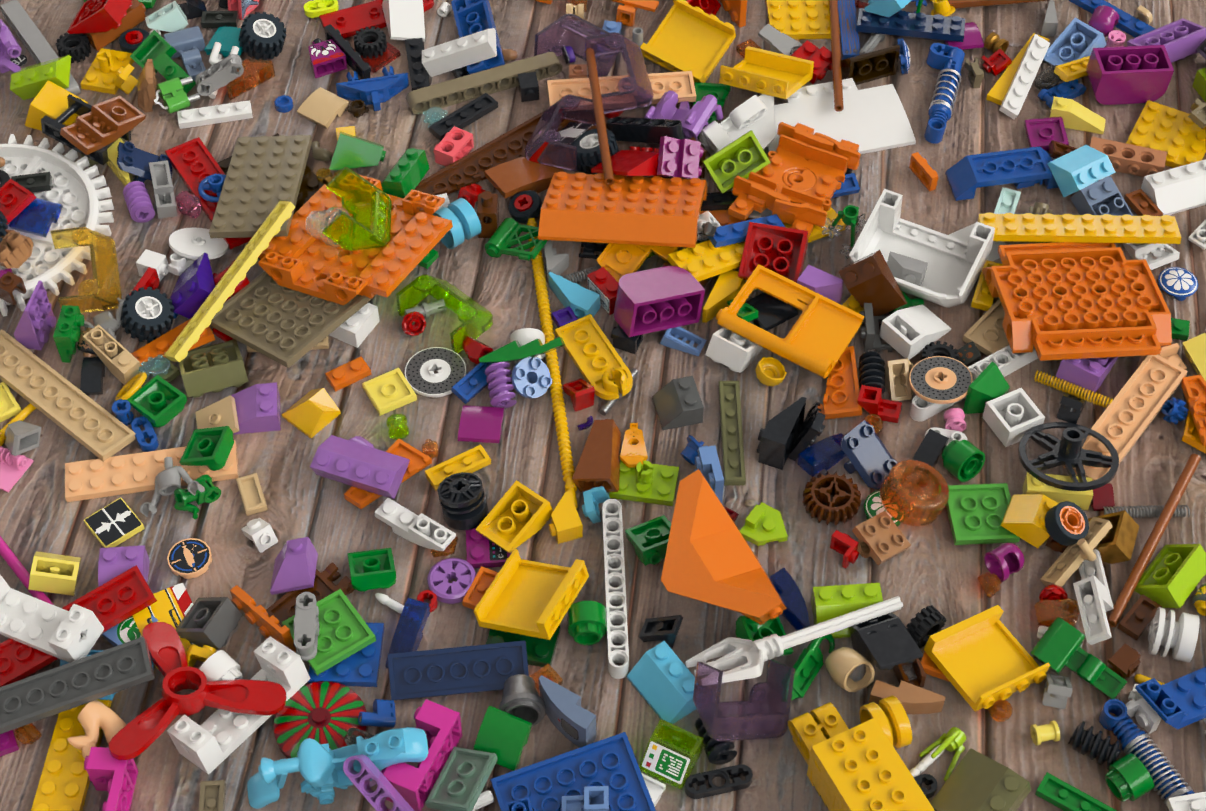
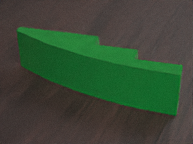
M558 337L544 345L540 339H535L523 346H520L519 342L515 340L479 358V361L481 363L517 361L548 353L564 346L565 343L562 337Z

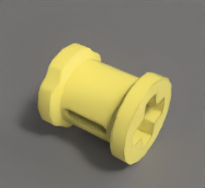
M1055 720L1045 725L1037 726L1033 724L1030 726L1031 738L1036 746L1041 745V742L1060 741V730Z

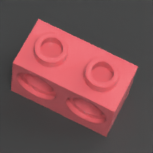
M454 126L445 134L441 142L435 145L433 151L435 162L447 167L468 155L474 148L473 134Z

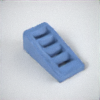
M675 327L666 330L660 344L699 356L707 340L681 327ZM694 343L698 344L696 348L693 347Z

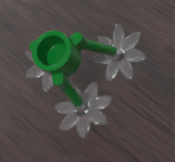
M848 205L843 211H838V216L832 222L827 218L826 224L822 227L824 228L822 234L829 233L830 239H834L835 235L838 237L842 236L838 230L843 229V226L837 225L840 219L847 225L845 227L846 230L851 229L850 244H843L842 247L844 249L839 251L841 254H846V259L849 258V254L855 245V235L858 229L862 232L863 226L867 222L863 221L866 216L865 214L858 217L859 207Z

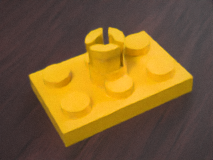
M100 49L80 83L81 89L115 95L119 89L114 85L118 78L115 74L121 66L125 68L128 63L131 65L134 63V60L130 57L132 53Z

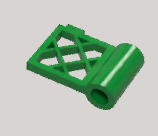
M505 218L485 244V250L491 257L499 258L502 254L529 261L536 258L548 240L534 239V237L538 236L539 227L518 224L512 218ZM521 232H528V234L518 237ZM532 238V241L525 243L523 245L521 244V242ZM518 243L520 245L512 249L510 248L511 246L516 245ZM534 247V249L531 252L524 251L526 249Z

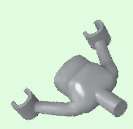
M119 297L117 298L119 305L116 310V319L111 311L102 312L93 318L95 327L99 324L115 340L114 332L121 327L122 306L125 298L120 299ZM84 320L83 326L85 328H94L90 322Z
M171 457L164 458L165 470L155 477V490L150 503L144 502L140 506V512L148 517L149 511L155 514L157 512L155 506L160 494L163 496L174 494L175 489L181 488V477L187 483L188 491L194 496L197 490L204 492L205 488L199 482L193 481L181 466H173V459Z

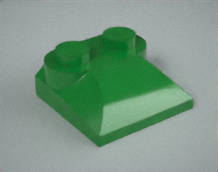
M157 375L127 400L134 409L148 419L152 427L158 428L166 425L184 409L187 397Z
M229 426L195 429L179 463L188 466H207L212 471L223 468L234 445L233 431Z
M391 548L347 553L353 589L365 592L370 589H387L395 584L396 570Z
M739 616L736 620L735 634L737 638L755 641L772 634H777L780 637L786 635L779 617L769 619L762 625L746 616ZM792 647L785 649L782 656L792 654L794 652Z

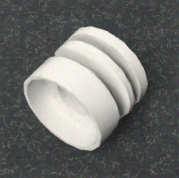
M1158 607L1151 621L1148 633L1149 654L1156 655L1160 647V656L1165 657L1169 649L1172 648L1174 660L1189 663L1193 657L1198 639L1199 616L1183 612L1177 622L1175 621L1174 610H1169L1166 616L1165 608Z

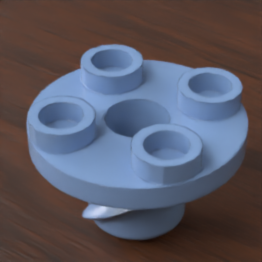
M538 357L521 359L516 363L512 371L513 386L525 398L533 399L542 396L552 384L548 367Z

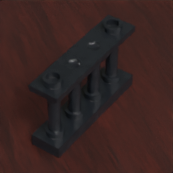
M69 94L67 96V110L56 119L46 115L41 119L42 133L85 155L61 136L60 132L61 128L66 127L63 123L74 113L80 116L89 113L92 106ZM131 130L121 138L129 142L131 140ZM114 142L85 156L104 166L108 162L107 149Z

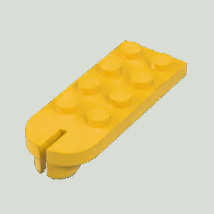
M591 314L555 329V335L557 338L562 337L565 343L563 347L587 383L594 386L595 394L605 400H615L619 398V391L622 396L630 392L633 386L632 374Z

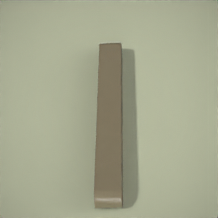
M547 52L413 90L407 94L406 100L412 112L419 115L472 100L485 93L493 94L517 87L518 74L536 72L537 80L558 75L562 71L563 66L554 52Z

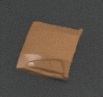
M147 59L137 84L138 107L144 112H152L153 106L159 105L154 102L158 81L155 78L156 73L152 59Z
M5 230L7 233L5 236H1L3 240L0 243V266H4L7 269L19 268L32 255L34 243L30 237L21 235L19 232Z

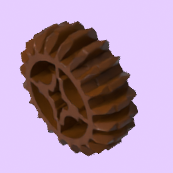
M827 471L825 475L819 473L817 478L812 476L810 482H807L803 491V506H806V513H811V518L818 517L819 523L823 520L826 521L827 525L830 522H834L837 525L839 521L845 524L847 519L852 520L854 515L858 513L859 506L861 505V493L858 490L857 484H853L852 478L846 479L845 474L838 476L837 471L834 475H831Z

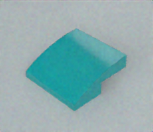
M219 27L204 49L207 55H211L214 43L219 42L222 45L219 54H222L224 58L230 55L233 46L239 48L237 55L240 56L243 52V47L239 45L241 28Z

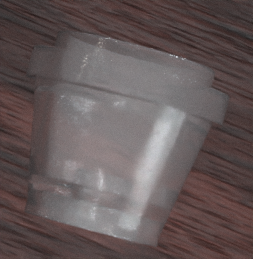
M331 207L328 210L312 211L306 219L307 233L311 237L324 241L328 246H342L351 234V218L344 208Z

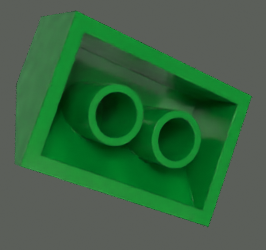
M410 148L404 152L381 182L383 193L404 198L412 189L415 190L430 169L425 150Z

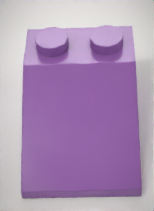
M277 382L255 384L231 395L235 398L240 430L233 435L281 430L280 394Z
M145 545L100 548L98 587L136 565L148 584L150 559Z

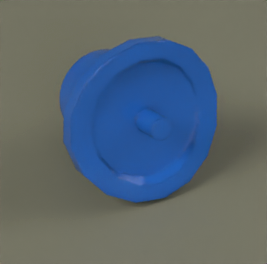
M689 435L687 437L688 444L681 452V456L694 466L695 457L698 456L697 450L704 442H698L693 436Z

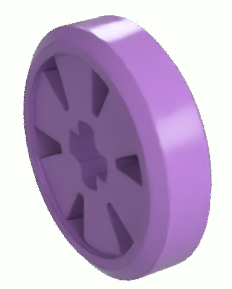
M443 559L430 569L427 578L428 588L436 594L437 600L447 604L460 603L475 579L476 572L472 565L463 559ZM452 578H455V579H456V582H455V581H453L452 583H449V582H448V579H449V580H452Z

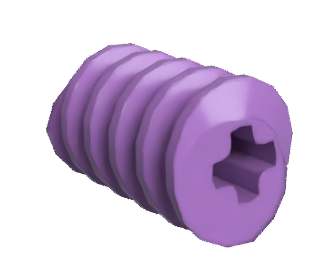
M133 181L123 188V195L131 218L135 222L145 223L154 218L155 211L148 191L145 188L146 185L140 181Z
M509 362L494 363L485 370L488 390L490 391V402L493 407L508 408L517 403L516 400H510L516 397V394L510 392L514 390V386L510 384L512 383V377H507L512 374L511 370L507 369L510 367Z

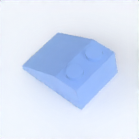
M1075 17L1048 48L1043 61L1056 67L1090 56L1093 48H1104L1106 46L1104 34Z

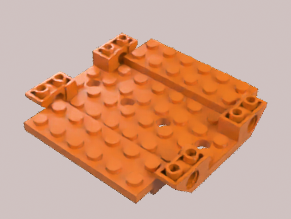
M348 172L338 182L342 189L324 184L293 215L288 236L273 237L267 249L262 251L258 257L261 259L258 262L259 266L278 285L344 306L357 295H364L371 299L376 294L388 297L446 235L453 225L452 220L432 215L445 202V198L413 189L404 198L383 193L380 180Z
M1060 242L999 245L998 253L1003 266H990L982 269L991 297H999L1005 311L1002 326L1012 353L1033 352L1034 345L1040 361L1160 355L1161 346L1172 344L1171 313L1146 259L1126 260L1121 247H1116L1115 243Z

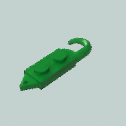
M831 634L812 640L808 647L804 648L783 682L785 685L784 702H789L795 698H803L824 664L823 655L819 649L820 643L824 638L828 640L829 654L835 649V641Z

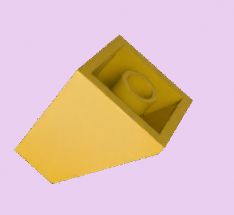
M48 80L31 102L25 126L42 131L41 119L45 115L52 119L58 118L68 109L67 96L70 94L76 98L79 97ZM74 113L63 125L69 126L76 123V118L80 115Z

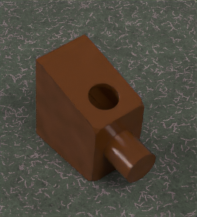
M484 191L478 195L477 216L481 224V233L478 234V238H490L498 228V195L492 194L490 191ZM486 216L491 218L492 221L490 223H485Z

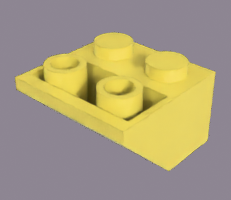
M36 551L32 562L28 590L74 596L81 558Z

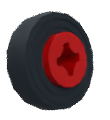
M133 28L123 32L119 38L121 50L133 53L150 34L141 28Z
M531 190L519 192L509 201V213L515 221L527 223L528 219L537 218L540 215L542 200L536 192Z

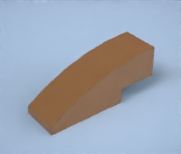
M876 679L868 704L871 702L879 704V700L893 695L901 702L906 714H931L942 711L946 697L902 680L898 688Z

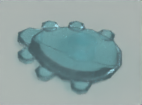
M439 107L429 108L423 112L426 118L424 122L429 123V128L432 124L446 117L448 111Z
M161 354L155 358L149 357L147 362L141 363L142 367H139V372H145L147 376L153 374V377L162 373L166 375L170 368V361Z

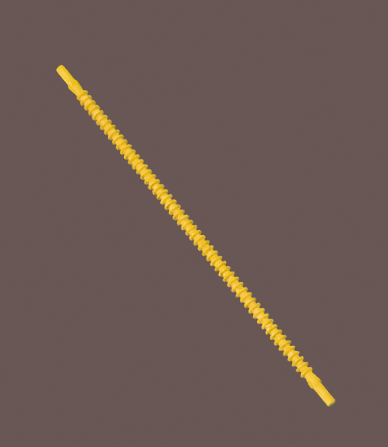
M535 218L528 219L527 225L537 227ZM541 249L536 258L531 259L540 325L545 335L546 344L554 340L555 335L553 334V322ZM557 349L545 353L546 366L552 378L550 393L565 491H570L577 509V487L572 480L575 472L574 462L572 460L570 437L568 436V423L564 407L559 362L557 361Z

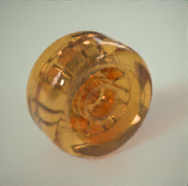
M904 460L894 465L887 474L880 488V499L886 511L897 521L909 526L922 527L931 524L939 517L948 502L949 487L941 473L931 465L918 460Z

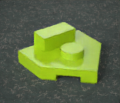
M763 502L760 505L756 504L745 519V525L740 530L745 540L756 546L766 545V543L773 541L784 542L788 539L780 511Z

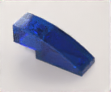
M842 433L836 434L808 447L798 455L797 464L811 477L823 469L827 471L847 456L841 448V440L844 435Z
M782 568L770 576L772 584L787 608L783 610L782 615L797 631L810 627L808 610L801 591L785 568Z
M407 598L388 654L417 651L423 637L422 631L430 615L429 603ZM387 657V661H386L385 667L389 669V666H388V657Z

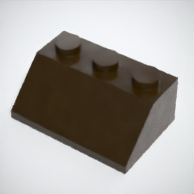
M895 45L841 60L842 80L852 78L855 85L895 75L900 46Z

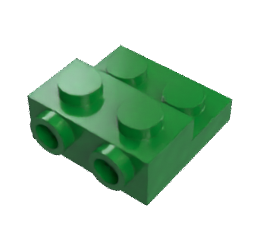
M62 305L53 338L61 360L64 363H70L72 355H75L76 342H79L80 328L84 325V315L81 314L79 306Z
M665 515L625 530L627 539L635 547L637 557L645 566L648 564L656 565L661 559L665 558L671 523Z

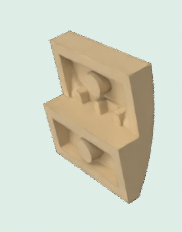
M320 87L302 103L297 113L328 129L336 116L341 117L350 102Z

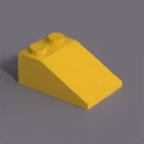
M516 480L479 524L476 531L506 552L511 553L542 529L551 518L553 509L549 501Z

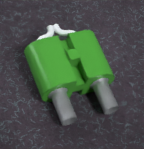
M191 76L181 80L176 77L156 85L157 91L154 102L171 114L190 107V102L200 99V95L196 93L187 97L186 92L183 90V85L193 82ZM158 93L161 99H163L164 106L162 105V103L157 102L159 99Z

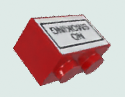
M601 267L587 275V289L595 291L600 295V305L611 315L614 313L618 282L604 267Z

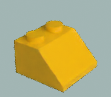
M1014 494L1011 497L1000 526L1038 549L1050 537L1045 527L1046 513L1058 503L1044 494Z

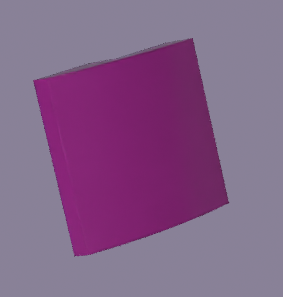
M975 22L965 23L963 42L944 40V44L960 49L984 47L981 33Z
M463 405L458 430V441L500 443L504 408Z

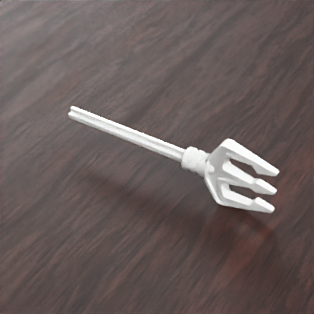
M896 596L781 637L777 634H772L755 641L728 637L687 660L686 667L701 666L694 670L695 676L710 675L703 679L704 686L756 678L761 676L764 662L768 659L771 660L782 656L785 649L900 610L903 607V603L900 597ZM717 657H721V658L717 659L716 661L707 662L708 660H711V659H714V658H717ZM731 669V670L726 671V672H720V671H722V670Z

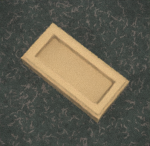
M257 473L237 478L236 481L246 515L249 516L268 510Z

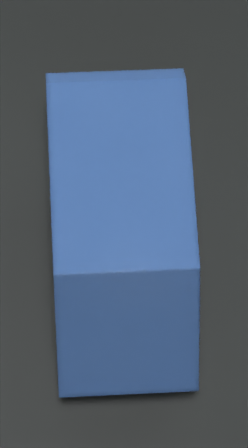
M609 786L584 787V795L562 796V811H609Z

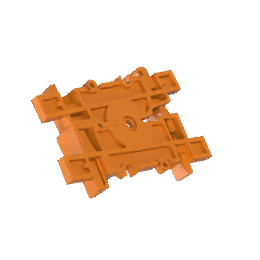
M780 122L777 135L780 136L776 152L769 151L767 156L771 163L756 173L750 172L748 180L740 176L734 178L732 194L738 197L728 208V215L746 221L753 210L762 213L767 208L773 211L772 215L777 214L782 222L791 224L792 229L808 231L809 238L814 225L823 227L826 224V211L831 209L833 194L836 190L841 189V182L844 183L847 168L857 170L859 167L861 156L858 152L859 145L843 139L841 142H838L818 132L814 134L813 128L800 123L793 127Z

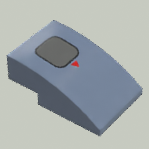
M541 675L539 677L540 698L544 702L545 713L550 721L568 740L579 748L592 744L596 739V715L581 707V697Z

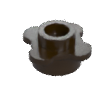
M354 100L347 110L353 113L354 117L358 118L364 113H368L369 107L365 106V102L362 100Z

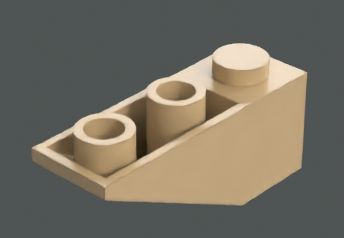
M99 324L83 335L84 340L109 371L124 385L135 375L141 373L140 361Z

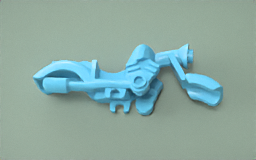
M412 727L390 729L378 733L369 739L358 736L356 737L357 744L334 750L329 748V743L319 744L314 739H304L300 744L297 757L276 761L266 757L261 759V765L258 767L259 772L254 774L247 782L249 804L255 809H260L277 801L280 797V789L284 787L288 773L300 772L305 779L301 783L302 793H310L313 797H317L319 803L323 805L333 803L335 797L333 787L348 789V786L354 785L343 771V764L347 758L360 754L366 755L380 771L398 763L422 762L428 756L426 733L423 729ZM355 760L353 767L359 773L361 771V764L358 760Z

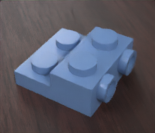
M701 446L697 450L698 456L695 457L696 469H694V472L698 469L701 471L722 503L724 477L716 446Z

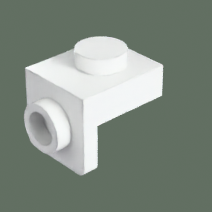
M261 518L249 521L247 526L241 529L244 536L254 542L260 553L278 542L271 525Z

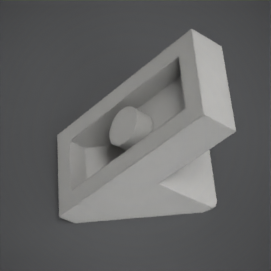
M548 240L544 245V259L547 281L549 283V272L561 275L569 267V254H557L556 248H552L551 240Z
M1046 673L1043 705L1065 709L1067 699L1071 697L1073 689L1069 677Z

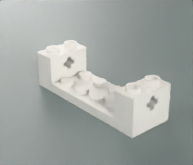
M0 575L1 635L69 663L88 655L105 629L93 611L73 604L69 611L10 588Z
M271 636L253 651L262 669L250 680L271 681L280 684L285 689L286 701L311 679L301 656ZM217 709L201 725H198L184 714L167 732L178 752L209 775L272 715L244 714Z

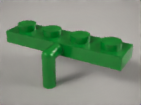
M1048 772L1035 793L1036 796L1063 811H1117Z

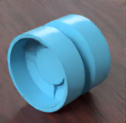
M459 198L448 204V207H442L432 214L452 220L453 227L440 240L449 249H453L462 244L465 239L469 240L481 233L480 220L471 204L464 198Z

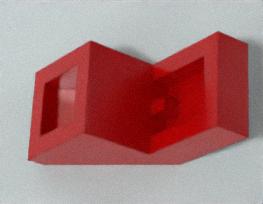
M861 385L857 403L877 420L898 423L902 402L882 399V388Z

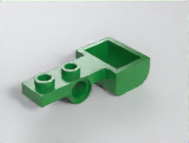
M155 30L130 55L142 69L147 59H152L155 73L159 72L166 80L176 77L181 80L189 77L171 59L177 50ZM194 80L192 83L183 85V90L186 94L196 85Z
M1056 617L1032 649L1030 655L1042 664L1049 663V669L1058 675L1066 666L1107 697L1115 699L1127 684V681L1108 668L1097 657L1080 648L1086 636L1060 617Z

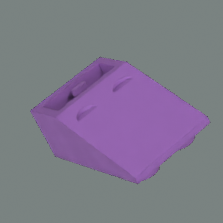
M40 280L14 332V337L19 343L28 349L42 350L44 344L49 339L51 329L56 324V317L53 314L51 303H49L47 291Z
M1118 357L1062 360L1055 377H1057V380L1060 378L1073 385L1081 386L1082 389L1091 390V393L1094 391L1095 394Z

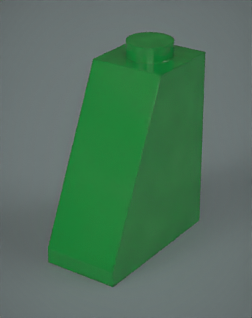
M340 132L329 169L341 170L378 166L379 161L383 162L386 151L383 150L384 145Z

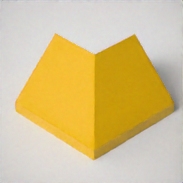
M318 388L309 391L286 410L282 417L309 438H312L340 415L341 411L326 390Z

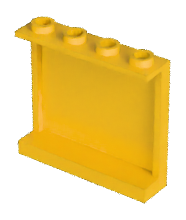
M673 0L674 5L647 44L643 42L640 46L641 55L671 72L692 71L694 84L695 82L705 83L735 39V28L728 22L720 21L715 15H709L701 8L689 5L685 0Z
M748 46L745 48V59L734 67L721 65L719 83L787 99L812 79L814 61Z
M514 549L501 570L497 573L490 587L487 588L480 602L475 606L474 614L479 627L550 640L589 577L584 560L576 559L570 568L523 560L520 558L518 550Z
M999 605L931 635L923 649L975 712L982 708L988 709L1000 699L1004 701L1014 692H1022L1033 683H1041L1047 677L1046 672L1050 667L1049 663L1039 666L1000 621L1004 611Z

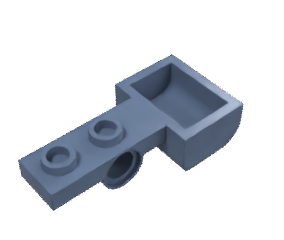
M199 26L163 34L164 39L177 50L171 59L181 57L187 74L195 81L196 76L206 70L200 51L205 49V43Z

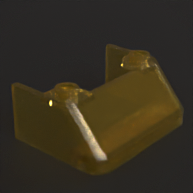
M86 227L52 230L51 236L55 249L90 246L93 279L84 280L79 284V295L58 298L60 308L62 309V305L79 306L81 313L118 308L119 302L117 298L122 299L114 240L109 236Z

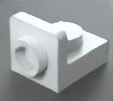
M1144 698L1137 701L1133 699L1125 704L1130 718L1135 716L1137 723L1148 734L1157 730L1161 717Z

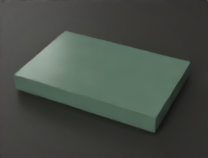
M454 747L425 802L427 808L442 811H472L498 760L495 753Z

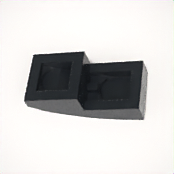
M99 357L83 358L80 390L86 395L103 394L105 364Z
M930 429L916 451L908 469L928 478L938 462V457L948 444L949 438Z

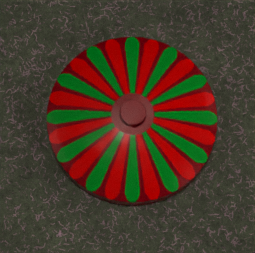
M319 681L302 686L286 701L284 708L275 715L274 734L279 749L287 758L297 757L302 741L308 738L316 740L319 744L329 743L331 750L357 744L356 737L362 736L365 739L368 726H359L358 724L360 711L366 712L363 701L352 689L336 682Z

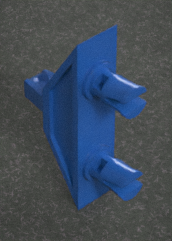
M390 66L389 72L386 67H383L382 72L384 76L359 80L356 71H354V77L348 72L346 75L348 82L336 83L337 96L351 101L362 100L365 102V105L373 104L374 111L381 110L380 103L388 101L409 86L408 73L394 75V69Z

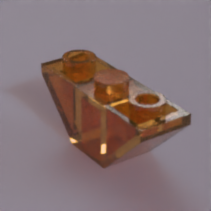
M243 60V74L226 85L228 98L232 100L274 77L273 62L271 60Z

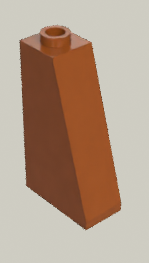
M132 0V6L127 9V15L121 20L122 24L114 30L112 28L107 32L84 33L87 35L90 45L98 51L119 38L123 32L143 22L146 17L144 13L146 8L142 2Z
M613 419L594 420L572 477L580 492L603 486L607 492H618L621 432Z

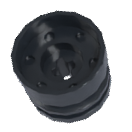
M461 472L450 475L440 483L438 496L447 525L456 530H469L479 526L489 514L482 480L472 473Z

